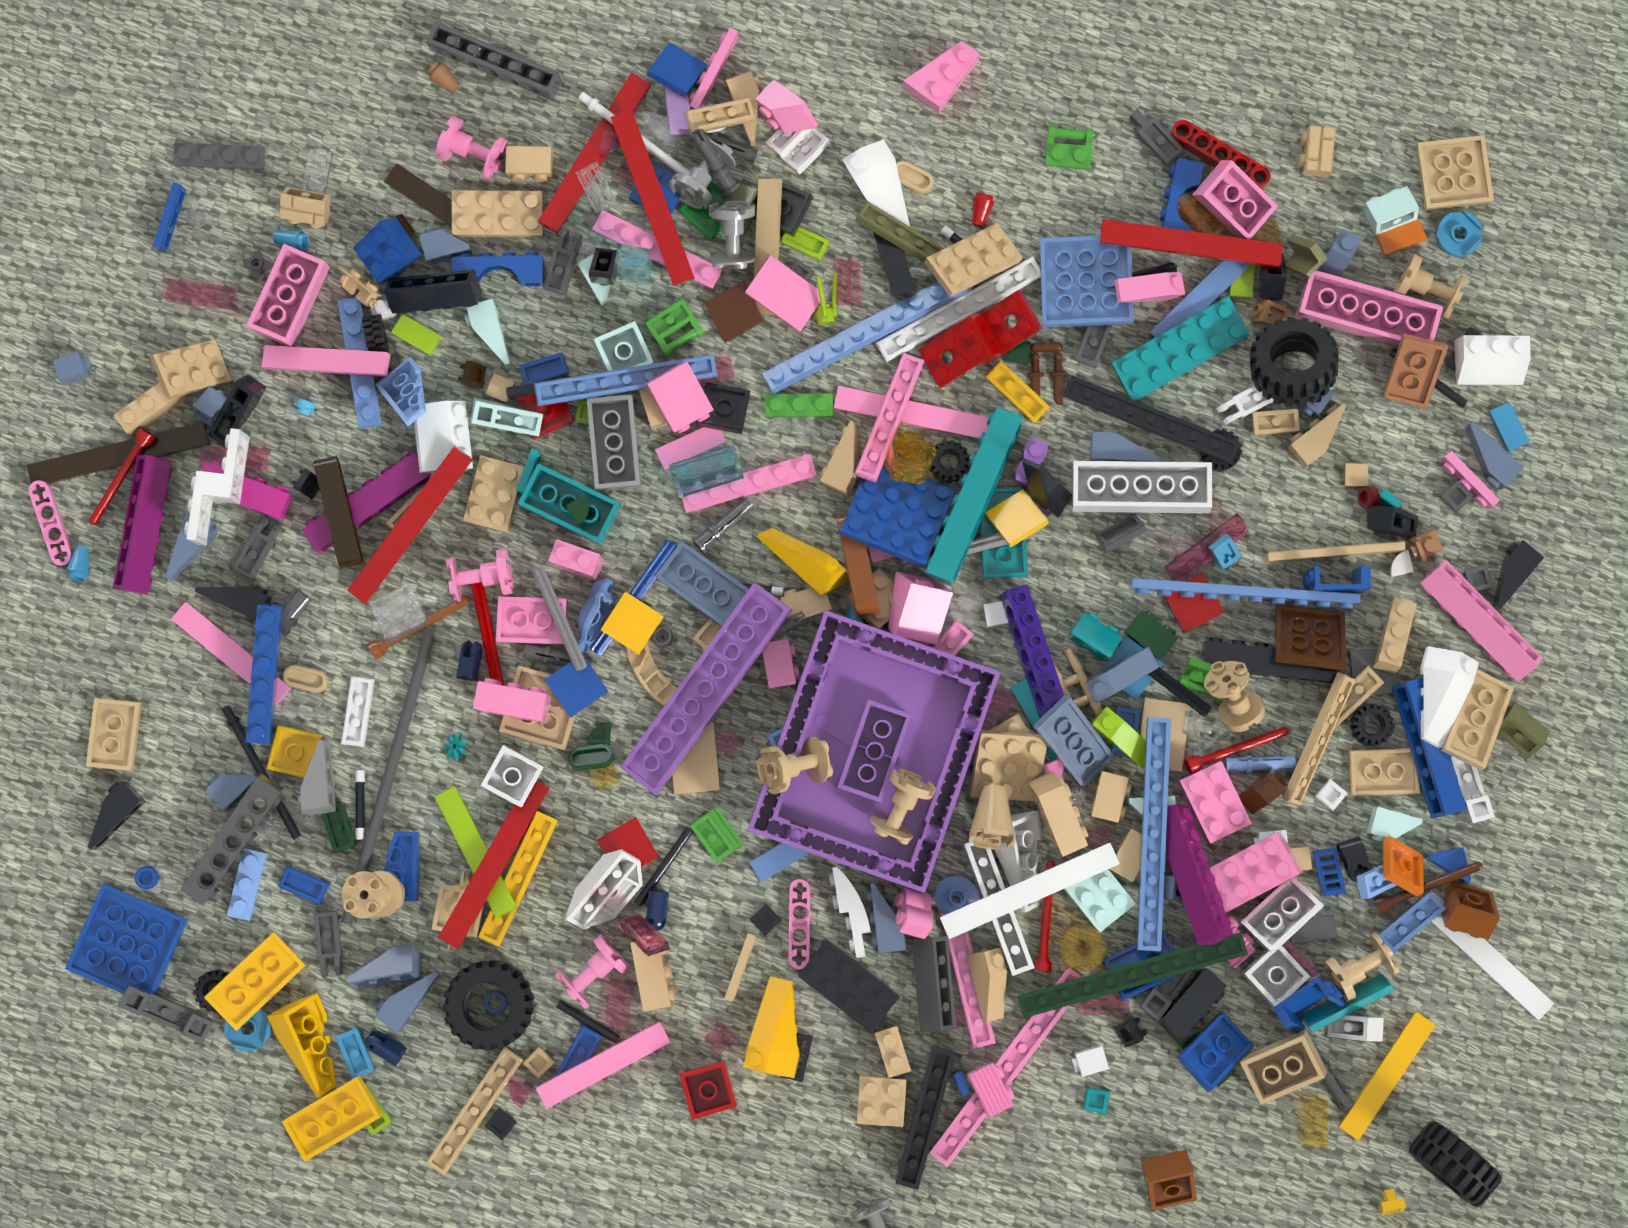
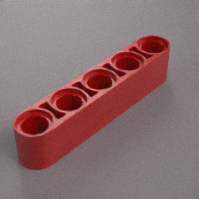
M1179 120L1174 124L1170 134L1183 149L1213 167H1216L1221 161L1215 156V152L1220 151L1225 155V159L1222 160H1232L1234 163H1241L1245 168L1243 172L1261 190L1268 184L1271 173L1262 164L1187 120ZM1184 129L1187 135L1179 136L1176 130ZM1197 140H1202V141H1204L1205 144H1206V147H1205V148H1200V147H1198V146L1196 145L1195 141H1197ZM1254 175H1261L1264 182L1259 183L1255 181Z

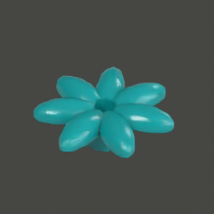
M458 732L455 738L452 735L448 736L450 744L443 746L444 749L449 750L446 754V759H450L453 756L454 761L457 762L459 760V753L466 754L464 745L467 743V739L461 740V732Z

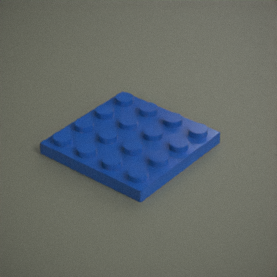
M885 461L876 483L861 479L839 534L924 568L956 489Z
M103 883L65 969L124 994L128 985L156 994L189 919Z

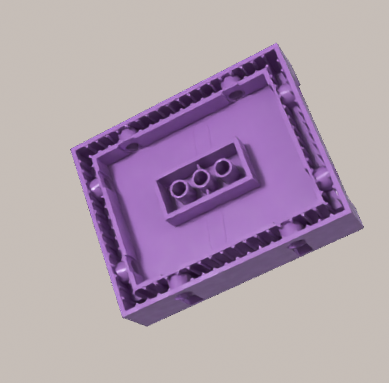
M825 610L782 728L777 747L785 755L794 754L796 757L802 756L803 744L807 738L816 737L820 741L825 740L829 746L828 755L830 765L833 768V775L828 777L825 782L816 783L808 776L806 770H802L797 777L791 778L787 791L778 794L769 793L767 791L769 789L767 783L763 784L747 831L925 893L1001 672ZM893 769H896V771L898 769H905L916 773L922 777L921 781L927 785L929 781L936 788L932 799L919 798L914 809L907 811L901 823L913 834V838L907 845L898 842L890 835L887 837L878 835L874 831L876 827L870 823V817L873 815L889 818L895 805L892 798L897 787L889 780Z

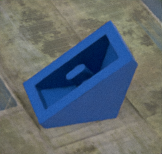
M1464 847L1434 852L1425 856V859L1447 873L1468 865ZM1467 875L1458 880L1463 883H1469L1471 877Z

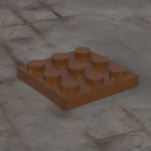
M1276 604L1275 662L1345 670V612Z

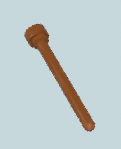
M462 597L461 602L456 600L383 641L381 639L371 641L367 645L376 660L384 656L387 648L466 606L469 603V599Z

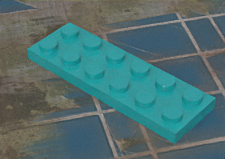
M1226 296L1112 361L1110 364L1128 397L1137 401L1245 339L1250 334L1230 297Z

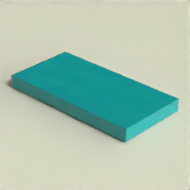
M1023 487L995 488L986 511L1016 494ZM984 514L980 523V538L998 533L986 517V514ZM1026 540L1020 541L1011 548L1007 544L981 551L982 579L1028 577Z

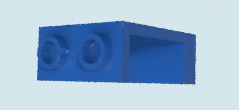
M1313 566L1307 570V574L1303 575V587L1307 588L1308 591L1364 593L1371 589L1370 566H1360L1353 570L1352 584H1320V566Z
M1318 976L1273 1007V1010L1285 1028L1298 1033L1306 1029L1298 1016L1300 1013L1325 996L1342 1007L1345 1005L1341 998L1344 995L1336 984L1333 985L1329 980L1325 981Z

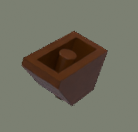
M1271 768L1238 796L1250 813L1254 814L1287 790V783Z

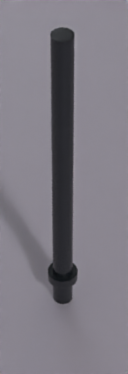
M230 705L225 706L221 710L227 719L226 724L228 727L231 726L257 775L262 773L270 779L251 743L245 742L246 734L239 723V716H235ZM281 799L276 809L293 840L301 836V833Z

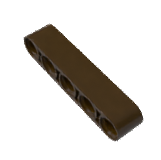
M336 455L314 461V468L338 565L342 569L364 563L339 459Z

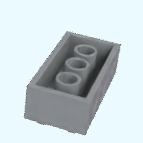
M632 394L587 398L595 490L597 492L642 488Z

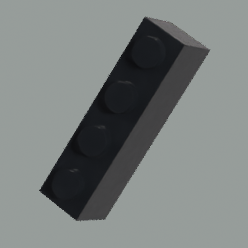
M475 269L390 278L384 293L392 314H407L414 311L427 312L434 309H451L462 306L472 307L478 305L482 290Z

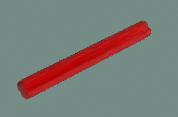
M482 582L471 584L489 676L490 679L502 682L501 685L504 686L485 588Z

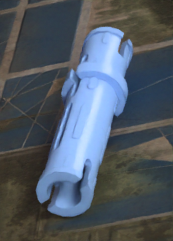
M1246 755L1245 757L1238 758L1226 757L1224 765L1227 772L1246 771V773H1252V771H1268L1271 768L1275 771L1295 770L1296 760L1295 756L1252 757L1251 755Z

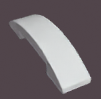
M1451 756L1464 797L1466 813L1471 823L1495 818L1489 797L1485 795L1477 768Z

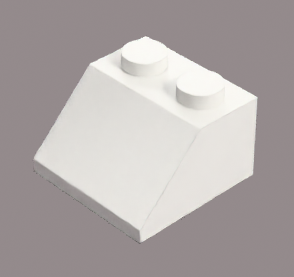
M503 744L481 786L522 808L543 766Z

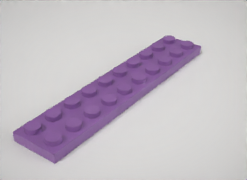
M754 582L620 768L653 794L658 795L792 609Z

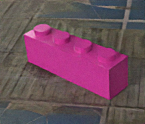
M215 460L212 461V464L205 461L201 469L204 472L224 474L222 463ZM245 472L239 505L284 521L293 496L288 493L289 489L277 484L273 488L267 485L268 481L256 476L252 480L246 477L247 473Z

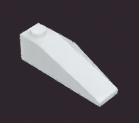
M884 139L861 147L842 159L866 200L910 227L896 159Z

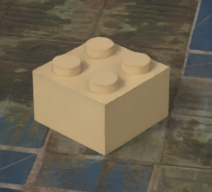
M860 1074L857 1124L903 1127L906 1078Z

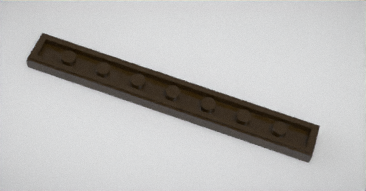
M204 422L155 433L153 435L156 438L153 443L148 445L147 448L144 447L140 455L162 457L210 445L206 425ZM135 439L126 440L28 464L27 469L30 483L40 480L51 484L121 467L136 441Z

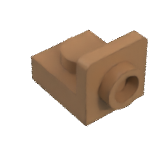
M1271 300L1256 301L1251 310L1250 322L1253 324L1262 323L1266 326L1268 324L1274 325L1276 320H1287L1290 309Z
M1430 529L1408 539L1410 555L1419 562L1424 563L1427 561V557L1443 551L1436 529Z

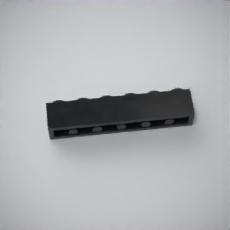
M1209 637V641L1202 642L1201 661L1214 664L1217 661L1243 662L1250 675L1333 683L1337 673L1342 671L1275 662V648L1268 647V643L1254 642V646L1245 645L1243 640H1232L1231 643H1224L1222 638Z
M935 1045L931 1047L896 1174V1184L916 1190L919 1189L956 1054L953 1050Z

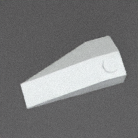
M1430 646L1426 647L1420 667V675H1423L1424 688H1421V696H1424V709L1421 711V739L1437 748H1442L1472 687L1479 662L1462 652Z
M1039 811L1011 815L1015 833V844L1008 848L1007 844L1000 845V849H995L1010 886L1037 875L1036 867L1038 862H1041V854H1037V840L1042 841ZM1040 899L1021 907V911L1026 913L1040 906Z

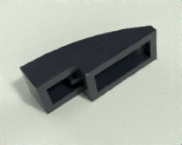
M873 232L892 297L915 291L904 251Z

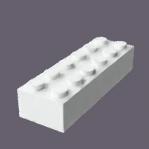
M1073 462L1072 512L1210 513L1212 462Z

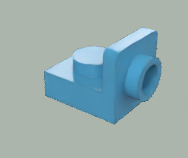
M1227 534L1208 547L1213 555L1211 559L1223 570L1241 557L1232 538Z

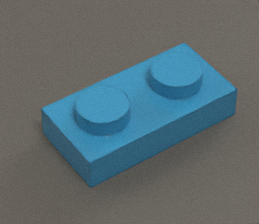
M359 1027L336 1036L352 1079L376 1070Z

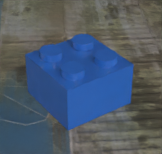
M397 218L381 220L353 247L378 284L388 283L390 278H398L422 255Z

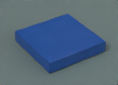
M669 42L648 69L647 76L686 97L700 79L702 73L706 71L708 64Z
M584 655L583 657L587 664L585 669L576 671L571 661L544 679L570 717H573L609 692Z

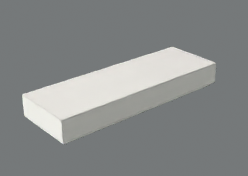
M351 676L341 744L365 747L375 679Z

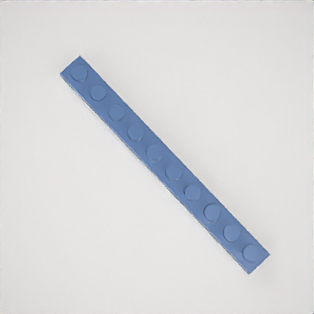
M936 282L763 372V377L772 393L775 394L970 291L966 289L949 297L940 283Z
M1137 578L1129 580V590H1135V594L1148 595L1149 591L1158 592V596H1171V593H1180V597L1194 598V594L1203 595V599H1217V596H1226L1228 601H1239L1240 598H1248V602L1261 603L1262 599H1269L1272 604H1285V601H1294V605L1307 606L1308 602L1316 603L1317 607H1330V604H1339L1341 609H1353V605L1360 604L1361 594L1166 580Z
M1147 717L1137 950L1161 951L1171 718Z

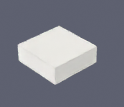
M1002 601L983 604L987 627L1008 624Z
M1328 779L1316 793L1315 797L1331 811H1334L1348 793L1334 781Z

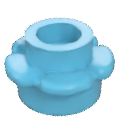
M298 398L297 403H294L297 406V412L309 416L310 412L315 413L314 408L316 404Z

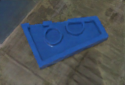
M395 832L386 857L387 861L383 871L394 873L400 883L403 884L405 889L404 901H419L420 832Z

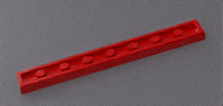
M631 73L608 110L617 115L632 109L634 114L651 84ZM602 118L538 220L539 224L557 234L618 139L614 126L606 119Z
M632 109L610 117L673 286L695 279Z
M1106 219L1102 220L1099 243L1276 268L1280 267L1283 244Z
M456 446L452 448L347 590L364 604L369 601L473 461L470 456Z
M536 781L522 808L515 804L513 805L439 934L438 939L459 950L549 792V787Z

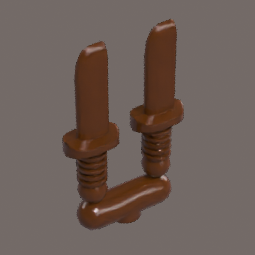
M1034 342L1030 346L1031 351L1035 352L1031 355L1032 372H1027V377H1031V389L1040 396V377H1044V372H1039L1040 355L1038 352H1057L1054 354V372H1050V377H1054V401L1057 405H1063V377H1067V372H1062V354L1059 353L1062 351L1063 345L1060 342Z

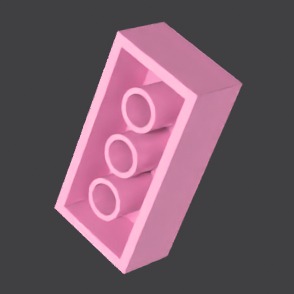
M283 244L246 326L257 334L285 346L294 347L330 269L329 265L319 258Z
M1281 831L1210 867L1226 913L1303 873Z

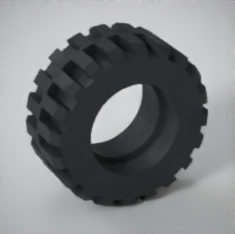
M1288 317V320L1285 321L1279 319L1275 321L1274 325L1268 324L1265 326L1264 333L1262 331L1259 332L1251 346V378L1255 382L1256 389L1262 392V396L1267 400L1272 398L1273 403L1278 405L1286 403L1288 407H1293V404L1305 406L1309 401L1312 403L1318 401L1320 395L1325 396L1329 392V387L1334 386L1336 376L1338 375L1339 354L1337 342L1333 336H1330L1331 332L1326 327L1321 328L1320 323L1316 321L1309 322L1308 318L1301 317V320L1295 319V317ZM1291 351L1306 353L1315 360V363L1310 368L1295 373L1283 371L1276 367L1273 362L1280 355Z
M496 960L477 962L462 969L455 978H452L449 983L450 986L444 994L445 1003L443 1004V1011L446 1013L444 1019L446 1024H449L452 1029L450 1032L457 1036L461 1043L464 1045L468 1044L471 1048L477 1050L485 1049V1051H490L511 1044L522 1036L532 1020L531 1016L534 1013L535 1006H533L534 994L533 992L531 993L529 981L525 980L522 976L523 973L514 969L512 965ZM484 983H493L501 986L510 998L511 1007L509 1015L501 1024L494 1027H484L477 1024L468 1012L467 1004L471 992L477 986Z
M1436 1121L1428 1122L1409 1146V1153L1417 1162L1446 1187L1475 1208L1482 1206L1501 1183V1174L1487 1160L1457 1135Z

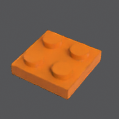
M1391 836L1384 838L1383 877L1415 896L1423 894V855Z

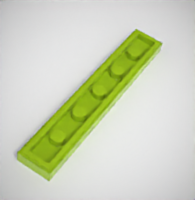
M454 786L435 796V799L474 874L488 848L460 793ZM500 876L487 899L497 919L518 908L502 876Z

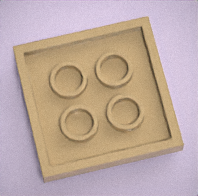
M1485 135L1419 142L1416 144L1425 211L1486 204L1494 201Z
M518 665L513 683L524 686V690L529 691L530 687L542 688L547 690L546 694L551 696L547 723L503 716L499 732L566 751L576 715L573 717L568 715L544 680L550 674Z
M981 730L977 741L968 794L970 797L980 798L984 786L990 782H997L1005 788L1008 800L1035 801L1028 782L1042 776L1047 744L1039 734Z

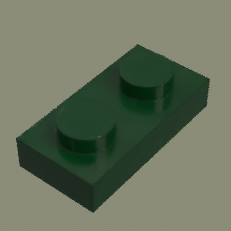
M344 802L335 804V812L322 814L333 853L357 846Z

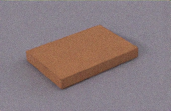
M1403 333L1382 397L1427 409L1448 349V344Z

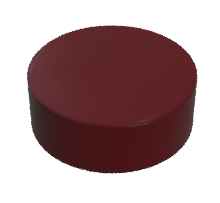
M1369 485L1362 486L1359 489L1357 498L1360 506L1365 509L1377 506L1379 493L1376 487Z

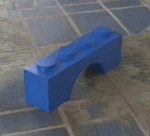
M1177 158L1175 164L1170 165L1168 177L1172 178L1171 185L1166 186L1164 199H1167L1166 207H1162L1159 220L1163 221L1162 227L1185 231L1191 230L1180 219L1177 204L1179 198L1185 193L1198 189L1204 163Z
M512 252L503 253L502 256H494L492 253H481L480 256L471 257V254L461 253L457 257H451L452 272L475 269L479 282L483 276L493 270H506L518 278L522 287L544 286V258L537 252H526L525 255L519 256Z

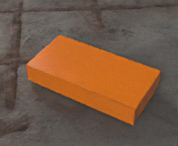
M1419 218L1376 235L1383 256L1427 239Z

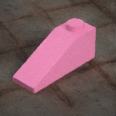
M1181 272L1159 273L1114 280L1118 303L1168 301L1185 295Z

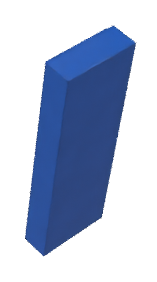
M174 182L153 243L155 249L164 253L168 250L186 194V189L181 184Z
M582 1025L555 1076L591 1058L603 1036Z

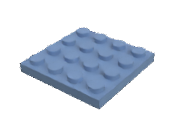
M1100 235L1040 238L1043 327L1134 324L1133 302L1118 303L1114 282L1116 279L1132 277L1131 247L1099 243Z

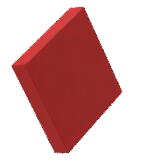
M536 397L516 399L519 408L543 414L539 436L532 435L534 440L575 422L567 402L537 406Z
M1203 572L1185 581L1209 584ZM1171 593V596H1164L1183 634L1225 613L1218 599H1203V595L1194 594V598L1180 597V593Z
M637 817L596 840L604 854L622 849L638 858L641 862V867L659 857Z

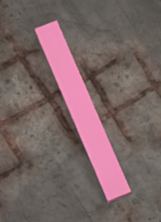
M838 386L834 409L877 418L886 396ZM913 401L908 402L900 422L979 439L983 432L986 433L989 427L987 425L988 417Z

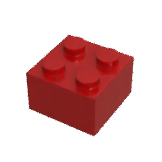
M725 1059L683 1071L679 1074L692 1120L737 1107L738 1103Z

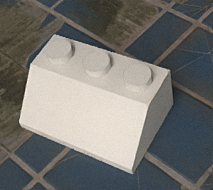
M1463 335L1454 340L1456 385H1523L1531 359L1530 336Z
M440 401L425 403L426 412L414 421L420 473H435L454 446L472 458L466 402ZM472 462L470 463V465L467 467L466 470H469V469H472V468H473V463H472Z
M1293 877L1282 883L1241 923L1246 931L1263 948L1273 954L1324 905Z

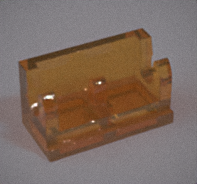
M1192 197L1179 209L1181 215L1196 232L1221 235L1227 230L1225 225H1222L1195 197Z

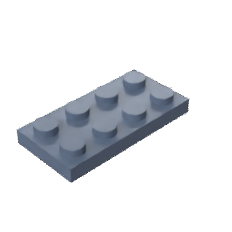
M683 541L679 543L654 576L721 626L724 625L749 590L745 585Z
M1066 694L1033 725L1081 788H1084L1115 758L1072 698Z

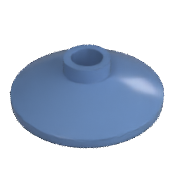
M950 876L943 879L938 884L934 896L938 909L944 915L980 900L979 891L970 880L961 876ZM952 898H957L959 903H954Z

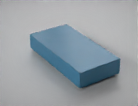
M1510 402L1488 411L1507 452L1530 442Z

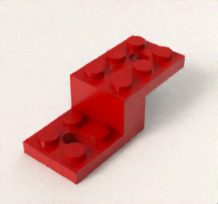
M1017 290L985 312L968 316L918 350L940 389L978 365L994 361L1043 328L1022 290ZM1010 315H1014L1017 319V324L1014 328L1008 324ZM946 351H949L952 354V361L950 364L944 360V354Z

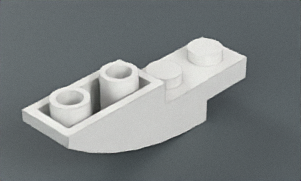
M832 867L833 872L828 874L830 886H835L837 895L832 896L834 909H839V913L849 912V916L845 917L847 931L852 930L853 939L849 940L851 954L855 953L856 958L865 957L862 933L871 932L864 906L848 878L837 867Z

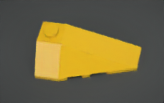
M774 528L758 534L757 538L820 595L848 583L849 577L846 569L829 554Z
M770 976L748 1043L743 1068L795 1078L800 1054L799 1047H797L796 1033L798 1032L797 1025H795L793 981Z
M318 993L284 1005L268 1015V1020L277 1039L315 1096L320 1098L337 1087L333 1059L328 1057L326 1044L330 1043V1036H325L323 1022H328L327 1014Z

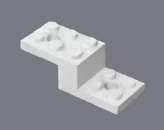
M230 429V434L226 436L225 447L228 450L227 457H224L222 461L224 474L196 471V476L192 477L191 489L193 490V497L188 502L190 518L189 522L185 524L184 534L187 536V540L197 545H207L213 501L240 504L250 437L239 429Z

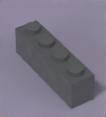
M948 936L926 937L925 939L913 938L912 945L920 1032L956 1029Z

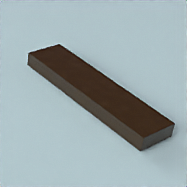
M396 163L384 180V183L452 227V200Z

